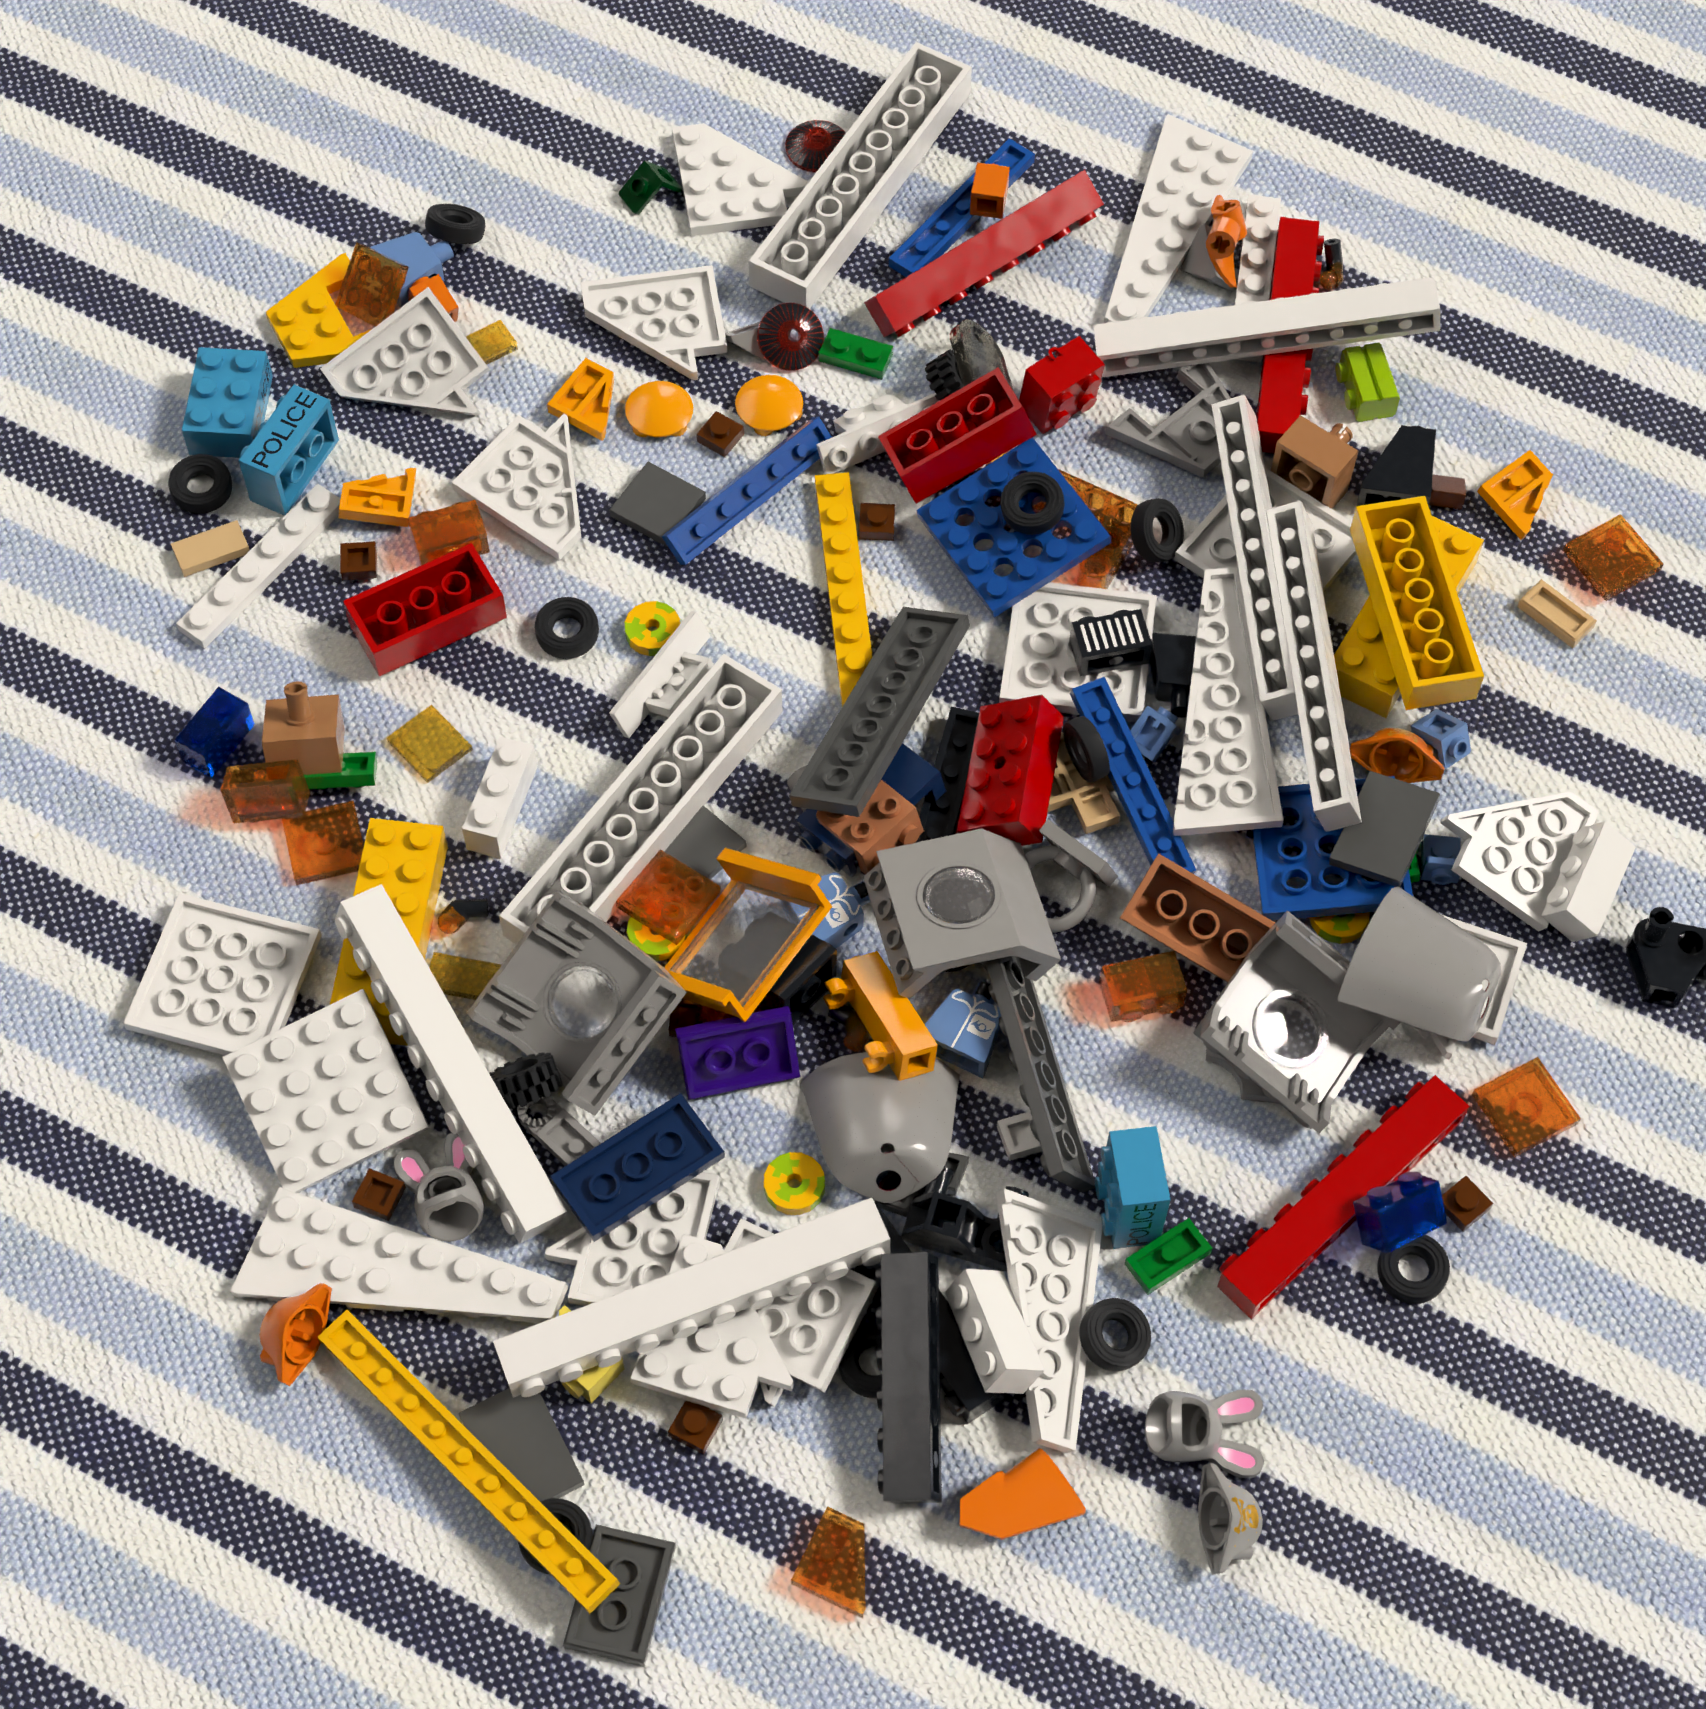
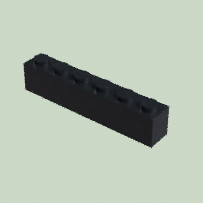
M875 1202L890 1237V1254L912 1253ZM881 1262L872 1266H864L862 1264L856 1266L853 1271L876 1281V1268L878 1265H881ZM878 1289L875 1294L878 1298L875 1300L877 1307L881 1306V1290ZM939 1290L940 1386L946 1393L943 1398L950 1411L956 1417L961 1414L966 1423L969 1424L1007 1399L1008 1393H986L984 1391L949 1302Z
M929 1252L881 1254V1265H878L876 1268V1284L878 1289L881 1290V1306H878L876 1310V1323L878 1329L882 1330V1346H878L876 1353L877 1366L882 1371V1387H879L877 1390V1406L879 1411L882 1412L883 1428H879L877 1433L878 1449L880 1453H883V1469L879 1470L877 1479L878 1490L880 1494H883V1501L893 1504L942 1502L938 1257Z

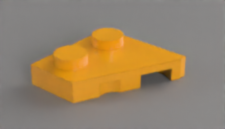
M585 358L548 402V413L558 418L566 414L569 424L603 441L606 435L611 405L614 372Z
M1529 450L1483 483L1477 492L1517 537L1522 540L1530 531V525L1540 507L1544 492L1548 488L1553 474Z
M416 468L405 469V475L387 479L385 474L372 476L368 480H355L343 483L338 518L408 527Z

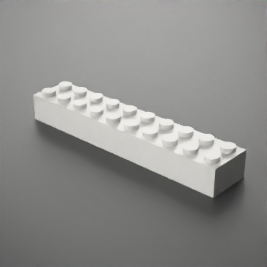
M915 42L750 258L749 286L783 303H792V307L793 303L798 304V310L799 305L804 306L802 312H804L805 307L810 309L970 95L972 67Z
M723 654L499 915L503 936L517 945L556 891L577 903L580 901L607 922L656 864L659 857L699 809L707 803L783 712L782 689Z

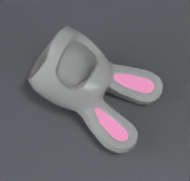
M452 1132L447 1135L444 1142L446 1166L433 1168L430 1171L422 1155L412 1149L404 1150L397 1154L393 1162L398 1179L403 1181L405 1186L415 1194V1213L422 1231L434 1239L447 1242L461 1240L473 1233L481 1223L484 1209L480 1191L471 1177L473 1168L468 1164L463 1153L464 1144L459 1135H454Z
M1246 1389L1236 1390L1212 1400H1206L1200 1396L1181 1391L1162 1393L1156 1396L1150 1403L1146 1415V1443L1150 1452L1164 1461L1185 1463L1206 1460L1238 1478H1254L1260 1474L1264 1465L1261 1452L1250 1445L1221 1439L1222 1424L1248 1422L1256 1419L1262 1412L1263 1402L1255 1391Z

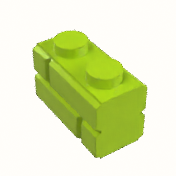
M1378 342L1366 344L1363 347H1360V345L1347 347L1342 350L1340 362L1335 365L1337 381L1339 383L1344 382L1346 388L1344 392L1346 408L1353 410L1358 422L1373 420L1376 417L1378 419L1393 417L1396 414L1400 396L1382 344Z

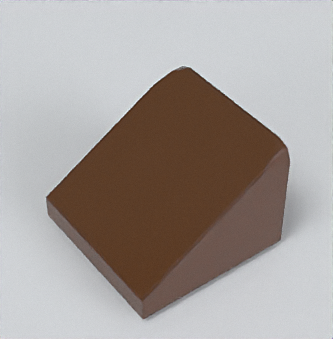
M1433 474L1429 505L1462 509L1466 498L1465 478Z

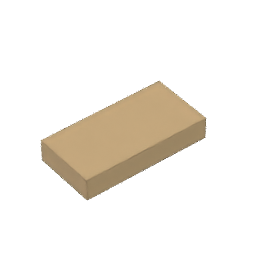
M237 520L171 543L184 577L245 556L250 551Z
M1542 579L1519 600L1517 606L1571 648H1574L1595 627L1597 622L1596 619Z

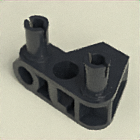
M1657 907L1650 912L1649 918L1641 920L1636 925L1634 932L1627 942L1626 955L1642 1001L1676 1008L1696 979L1706 980V928L1672 922L1674 919L1672 912L1667 908Z
M944 1166L937 1178L924 1187L922 1196L912 1200L901 1238L906 1242L925 1249L1007 1272L1004 1251L1002 1253L996 1252L995 1247L991 1245V1243L997 1242L999 1239L1003 1240L999 1213L997 1218L986 1217L969 1201L947 1195L954 1171ZM1011 1186L1005 1187L1007 1190L1029 1197V1193L1025 1190ZM939 1219H942V1220H945V1221L952 1222V1223H955V1224H956V1225H953V1224L944 1222L942 1228L937 1227V1223H938V1220H939Z

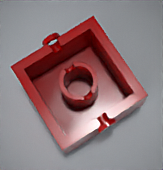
M1078 336L1060 348H1050L1046 357L1025 370L1019 402L1023 406L1028 418L1042 434L1052 428H1061L1077 412L1081 411L1083 413L1093 407L1097 401L1096 397L1102 382L1101 378L1105 364L1085 341Z

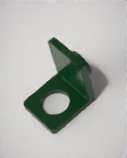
M644 160L619 191V196L634 214L639 215L662 186L679 193L683 188L667 169Z

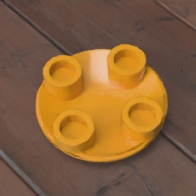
M763 375L747 381L739 389L735 399V407L740 419L748 426L754 428L755 433L761 436H768L773 431L784 429L801 418L803 397L798 387L790 380L776 375Z
M653 381L639 386L629 395L625 405V414L633 428V432L639 437L681 436L686 432L687 424L692 418L693 403L690 395L679 385L668 381Z

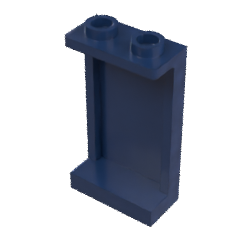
M903 743L881 779L914 806L926 794L936 801L946 792L940 771ZM806 809L795 819L801 832L799 835L800 841L811 852L818 850L823 854L825 861L836 872L843 870L850 877H853L857 873L854 862L857 860L854 851L818 822L816 817L818 810Z

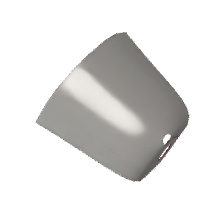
M1397 886L1392 888L1384 897L1369 922L1349 964L1337 1001L1432 1033L1468 1042L1479 1030L1485 1019L1501 976V963L1496 954L1483 942ZM1484 979L1489 981L1485 991L1481 985ZM1488 997L1486 1008L1481 1016L1482 1008Z
M867 1052L840 1056L818 1066L800 1083L824 1159L838 1181L851 1190L868 1198L872 1197L878 1202L893 1203L899 1201L936 1179L946 1164L952 1140L960 1075L941 1060L935 1059L934 1071L899 1081L889 1064L878 1072L869 1073L862 1062L864 1058L869 1057ZM884 1144H892L895 1151L882 1153L881 1147ZM886 1170L897 1172L901 1177L900 1185L893 1190H884L878 1187L876 1178L881 1172Z

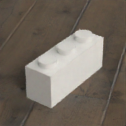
M499 736L462 827L467 850L502 858L538 768L534 745Z
M1606 821L1580 828L1573 838V846L1567 859L1560 867L1561 873L1555 887L1547 897L1548 903L1542 917L1572 942L1598 936L1636 847Z
M964 1269L945 1291V1295L984 1391L986 1393L1024 1394L1045 1369L1004 1272Z

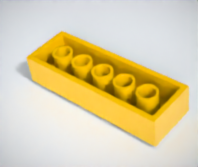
M1420 496L1356 506L1350 533L1405 709L1410 710L1476 699L1484 679V673L1426 497Z
M1432 516L1457 594H1459L1477 563L1484 540ZM1369 596L1335 652L1334 658L1341 697L1387 718L1401 693L1373 603Z
M370 818L353 896L382 884L425 960L448 849L444 827L441 825ZM348 938L344 939L330 1004L364 989L390 1044L408 1046L403 1035L398 1036L394 1032L389 1020V1010L384 1002L379 1003L375 998L371 988V978L366 970L362 971L359 969L353 956L354 948Z

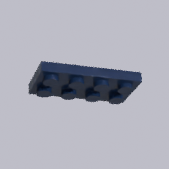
M680 1093L552 1174L550 1179L593 1242H595L725 1158V1153Z

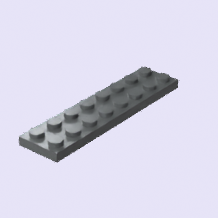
M902 607L791 791L789 797L792 806L860 817L969 629L968 615Z
M981 897L967 903L971 914L968 922L975 921L984 916L990 910L992 904ZM1017 956L981 962L988 971L991 983L988 985L990 995L999 1006L1001 1017H999L1000 1028L1009 1039L1012 1049L1009 1052L1011 1064L1019 1072L1022 1085L1019 1087L1020 1095L1024 1103L1029 1107L1032 1115L1030 1128L1034 1137L1040 1142L1043 1155L1040 1157L1042 1167L1049 1177L1080 1192L1094 1189L1095 1179L1033 980L1025 978Z

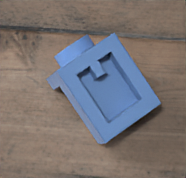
M1147 706L1130 730L1141 754L1154 763L1174 734L1178 736L1182 731L1175 724L1178 717L1162 706L1157 711Z
M1435 709L1411 725L1412 733L1418 735L1426 744L1438 750L1439 762L1446 769L1471 752L1467 723L1439 709Z
M1424 834L1421 841V880L1432 881L1439 885L1458 883L1460 876L1451 869L1460 852L1461 838Z

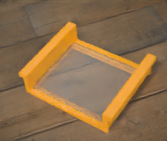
M724 848L716 859L731 881L664 968L687 992L683 999L739 1017L741 1021L746 1022L833 906L818 886V883L821 881L819 874Z

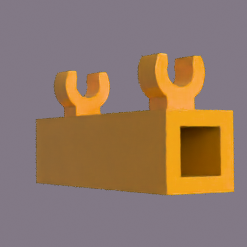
M878 951L843 960L841 978H833L825 982V986L830 994L824 995L823 999L829 1009L840 1008L849 1001L874 1041L864 1046L869 1057L862 1060L867 1071L875 1073L889 1064L899 1081L934 1071L938 1044L909 999L898 994L894 977Z

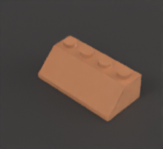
M1159 853L1120 917L1123 921L1227 983L1249 951L1275 924L1272 920Z

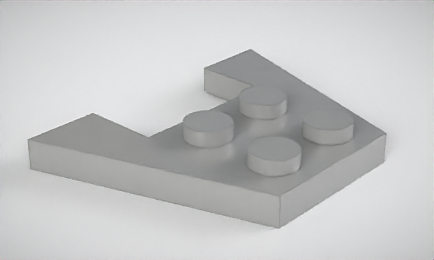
M1209 363L1183 366L1178 371L1177 379L1192 390L1196 396L1156 428H1153L1129 408L1106 426V435L1203 478L1221 463L1211 404L1231 398Z

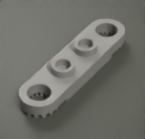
M551 1096L539 1098L540 1101L535 1103L532 1101L527 1103L526 1106L520 1107L518 1105L517 1107L521 1125L564 1166L601 1144L571 1114L556 1103ZM534 1104H542L547 1107L548 1112L546 1116L542 1117L543 1119L532 1120L526 1114L528 1108Z

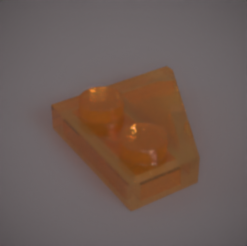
M827 1506L791 1578V1584L862 1619L866 1610L864 1524Z

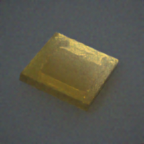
M430 705L387 737L388 743L427 783L473 750L472 745L433 705Z

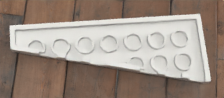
M1168 114L1166 116L1104 317V323L1149 316L1182 266L1199 227L1203 224L1209 225L1213 219L1211 207L1215 197L1221 195L1224 200L1226 199L1252 160V150Z
M1238 567L1206 569L1202 584L1173 834L1174 836L1282 827L1283 814L1265 709L1259 697Z
M279 1187L230 1292L234 1297L240 1299L256 1297L278 1302L284 1298L299 1296L317 1284L324 1283L332 1288L330 1304H343L349 1308L403 1312L405 1309L427 1311L428 1314L440 1315L442 1312L465 1314L466 1317L479 1318L480 1315L504 1317L511 1321L542 1323L557 1316L568 1286L566 1282Z

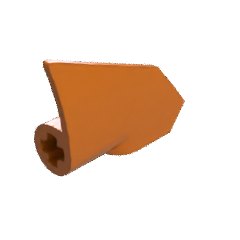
M1217 195L1211 207L1213 224L1206 240V249L1218 274L1230 288L1237 287L1234 269V250L1237 242L1246 237L1247 229L1240 202L1238 200H1224L1221 195Z
M1039 1448L1006 1473L1003 1471L995 1473L960 1498L959 1526L1003 1540L1085 1514L1086 1508L1053 1460L1043 1449Z

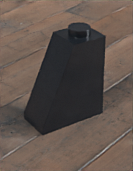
M1401 425L1362 481L1356 506L1425 496L1429 505L1432 489L1436 429Z

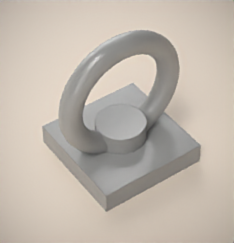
M1048 819L1039 831L1051 845L1039 847L1025 855L1030 870L1041 862L1054 860L1081 882V894L1075 907L1061 917L1047 918L1051 932L1057 933L1076 926L1086 917L1095 899V878L1107 887H1110L1118 875L1105 860Z

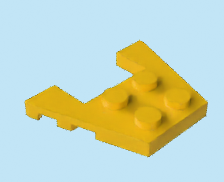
M346 253L339 255L266 311L267 320L294 368L327 364L370 331L368 330L353 336L330 296L333 292L359 282L357 272Z

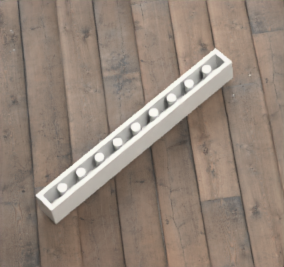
M1435 277L1253 303L1247 302L1224 307H1211L1196 311L1176 312L1153 317H1141L1139 319L1111 321L1094 325L1096 354L1105 364L1102 377L1421 334L1440 331V305Z
M1244 394L1211 405L1259 697L1264 709L1271 720L1274 721L1297 715L1298 708L1266 511L1272 509L1257 418Z
M1300 500L1266 511L1313 810L1324 830L1328 832L1362 823L1313 525Z
M378 885L341 901L335 918L337 930L342 938L349 939L354 948L353 956L357 966L362 971L366 970L371 978V988L375 998L379 1003L384 1002L389 1010V1020L394 1032L398 1036L403 1035L409 1046L407 1051L412 1064L417 1069L421 1068L426 1076L427 1090L434 1101L439 1100L445 1110L444 1118L449 1130L454 1135L458 1134L463 1142L464 1156L468 1164L472 1168L477 1167L482 1176V1187L490 1201L495 1200L502 1212L500 1217L505 1230L510 1235L514 1234L520 1244L560 1224L567 1213L566 1208L383 885Z
M871 1197L494 1340L493 1343L513 1398L519 1395L530 1397L543 1391L545 1385L559 1380L560 1382L575 1380L583 1374V1371L592 1367L599 1366L604 1368L612 1366L621 1360V1356L634 1351L638 1353L651 1351L659 1346L660 1341L673 1336L676 1338L690 1336L698 1330V1327L707 1323L720 1324L729 1321L736 1315V1312L749 1307L751 1309L763 1308L772 1303L775 1297L786 1293L790 1295L800 1294L809 1289L812 1283L826 1278L828 1281L839 1279L846 1275L849 1269L856 1266L878 1264L881 1262V1254H890V1237Z

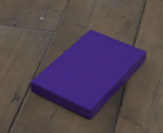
M789 1006L752 1013L746 1022L741 1021L739 1017H731L675 1029L688 1100L800 1077Z

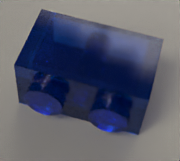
M218 686L174 739L182 762L212 778L255 725L249 705L244 700Z
M1419 1172L1403 1173L1398 1177L1397 1181L1386 1186L1372 1188L1367 1192L1366 1196L1353 1201L1362 1245L1384 1253H1389L1447 1224L1439 1180L1423 1176Z

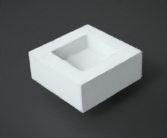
M1030 1111L997 1121V1129L1009 1161L1042 1151L1040 1142L1034 1137L1030 1128V1120H1032Z

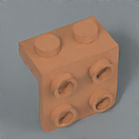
M883 780L879 782L860 817L819 810L816 813L818 822L854 851L860 870L865 875L879 863L876 851L915 843L924 832L916 807Z

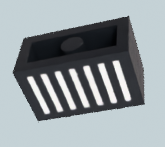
M1141 609L1132 611L1119 610L1111 615L1100 617L1087 616L1078 621L1071 622L1069 642L1080 677L1149 664L1152 642Z

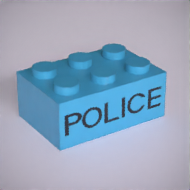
M198 348L182 426V434L189 455L207 454L215 457L239 458L243 448L247 445L249 446L257 436L258 429L265 420L273 378L266 351Z
M293 384L286 395L280 397L275 411L268 420L262 422L257 436L249 446L247 445L243 448L238 461L250 501L284 516L290 511L339 441L330 399Z
M1157 1126L1109 1131L1107 1145L1101 1147L1102 1161L1098 1162L1099 1176L1095 1177L1098 1200L1104 1199L1105 1213L1101 1214L1104 1236H1111L1113 1249L1147 1245L1162 1235L1171 1201Z

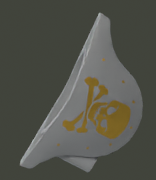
M1212 1463L1203 1465L1198 1506L1199 1531L1211 1574L1214 1575L1225 1572L1232 1559L1250 1560L1252 1558V1545L1261 1534L1263 1518L1258 1502L1252 1494L1228 1480L1217 1465Z

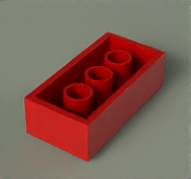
M997 367L879 435L878 438L911 497L917 504L1034 437L1037 433L1023 406L1001 370Z
M472 543L343 601L348 623L378 676H382L507 618L504 596Z
M1042 694L980 706L957 827L958 833L982 828L1021 843L1022 846L1042 843L1043 835L1039 830L1045 824L1064 721V716Z

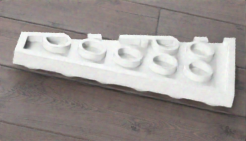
M1003 1188L996 1192L1009 1286L1045 1369L1025 1392L1033 1443L1064 1453H1070L1076 1450L1087 1355L1081 1346L1079 1328L1083 1316L1093 1306L1103 1224Z

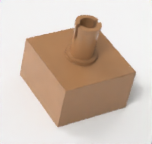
M1300 415L1277 441L1270 471L1333 509L1348 492L1357 459L1358 450L1347 444L1353 438V434L1347 426L1339 433L1344 425L1341 423L1335 424L1332 430L1327 432Z
M296 681L284 687L285 699L266 700L262 747L268 778L342 772L345 728L339 694L308 697L307 685L304 682Z

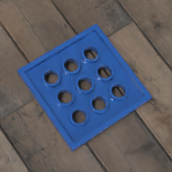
M1033 437L916 510L918 518L994 618L1111 543L1109 533ZM1026 472H1041L1057 481L1064 495L1065 506L1061 519L1053 528L1041 534L1028 535L1020 532L1006 531L1004 526L1007 522L1003 517L1001 505L998 507H988L985 505V501L991 496L1001 497L1007 483L1017 475ZM1031 492L1020 499L1019 508L1025 513L1035 514L1034 506L1040 502H1046V499L1039 493ZM963 514H970L974 517V521L970 525L960 526L956 523L957 518ZM1059 527H1067L1072 531L1064 539H1058L1052 535ZM982 539H989L994 543L987 551H979L975 548L976 543ZM1032 545L1042 548L1041 554L1034 558L1023 554L1024 550ZM1002 564H1008L1013 567L1012 572L1003 577L996 575L994 570Z
M1355 779L1357 796L1366 779ZM1309 784L1278 786L1283 816H1294L1298 819V822L1291 826L1282 824V827L1252 829L1262 915L1275 921L1279 920L1286 911H1289L1297 919L1376 912L1384 897L1395 886L1380 881L1369 882L1364 880L1359 874L1329 865L1331 854L1321 851L1320 846L1325 843L1336 844L1343 828L1328 832L1324 830L1320 821L1315 818L1316 814L1313 810ZM1296 846L1302 850V853L1296 857H1289L1282 851L1286 847ZM1408 869L1400 888L1413 896ZM1329 874H1338L1344 881L1338 885H1330L1324 881V878ZM1299 877L1304 879L1306 884L1301 888H1292L1286 882L1290 878Z

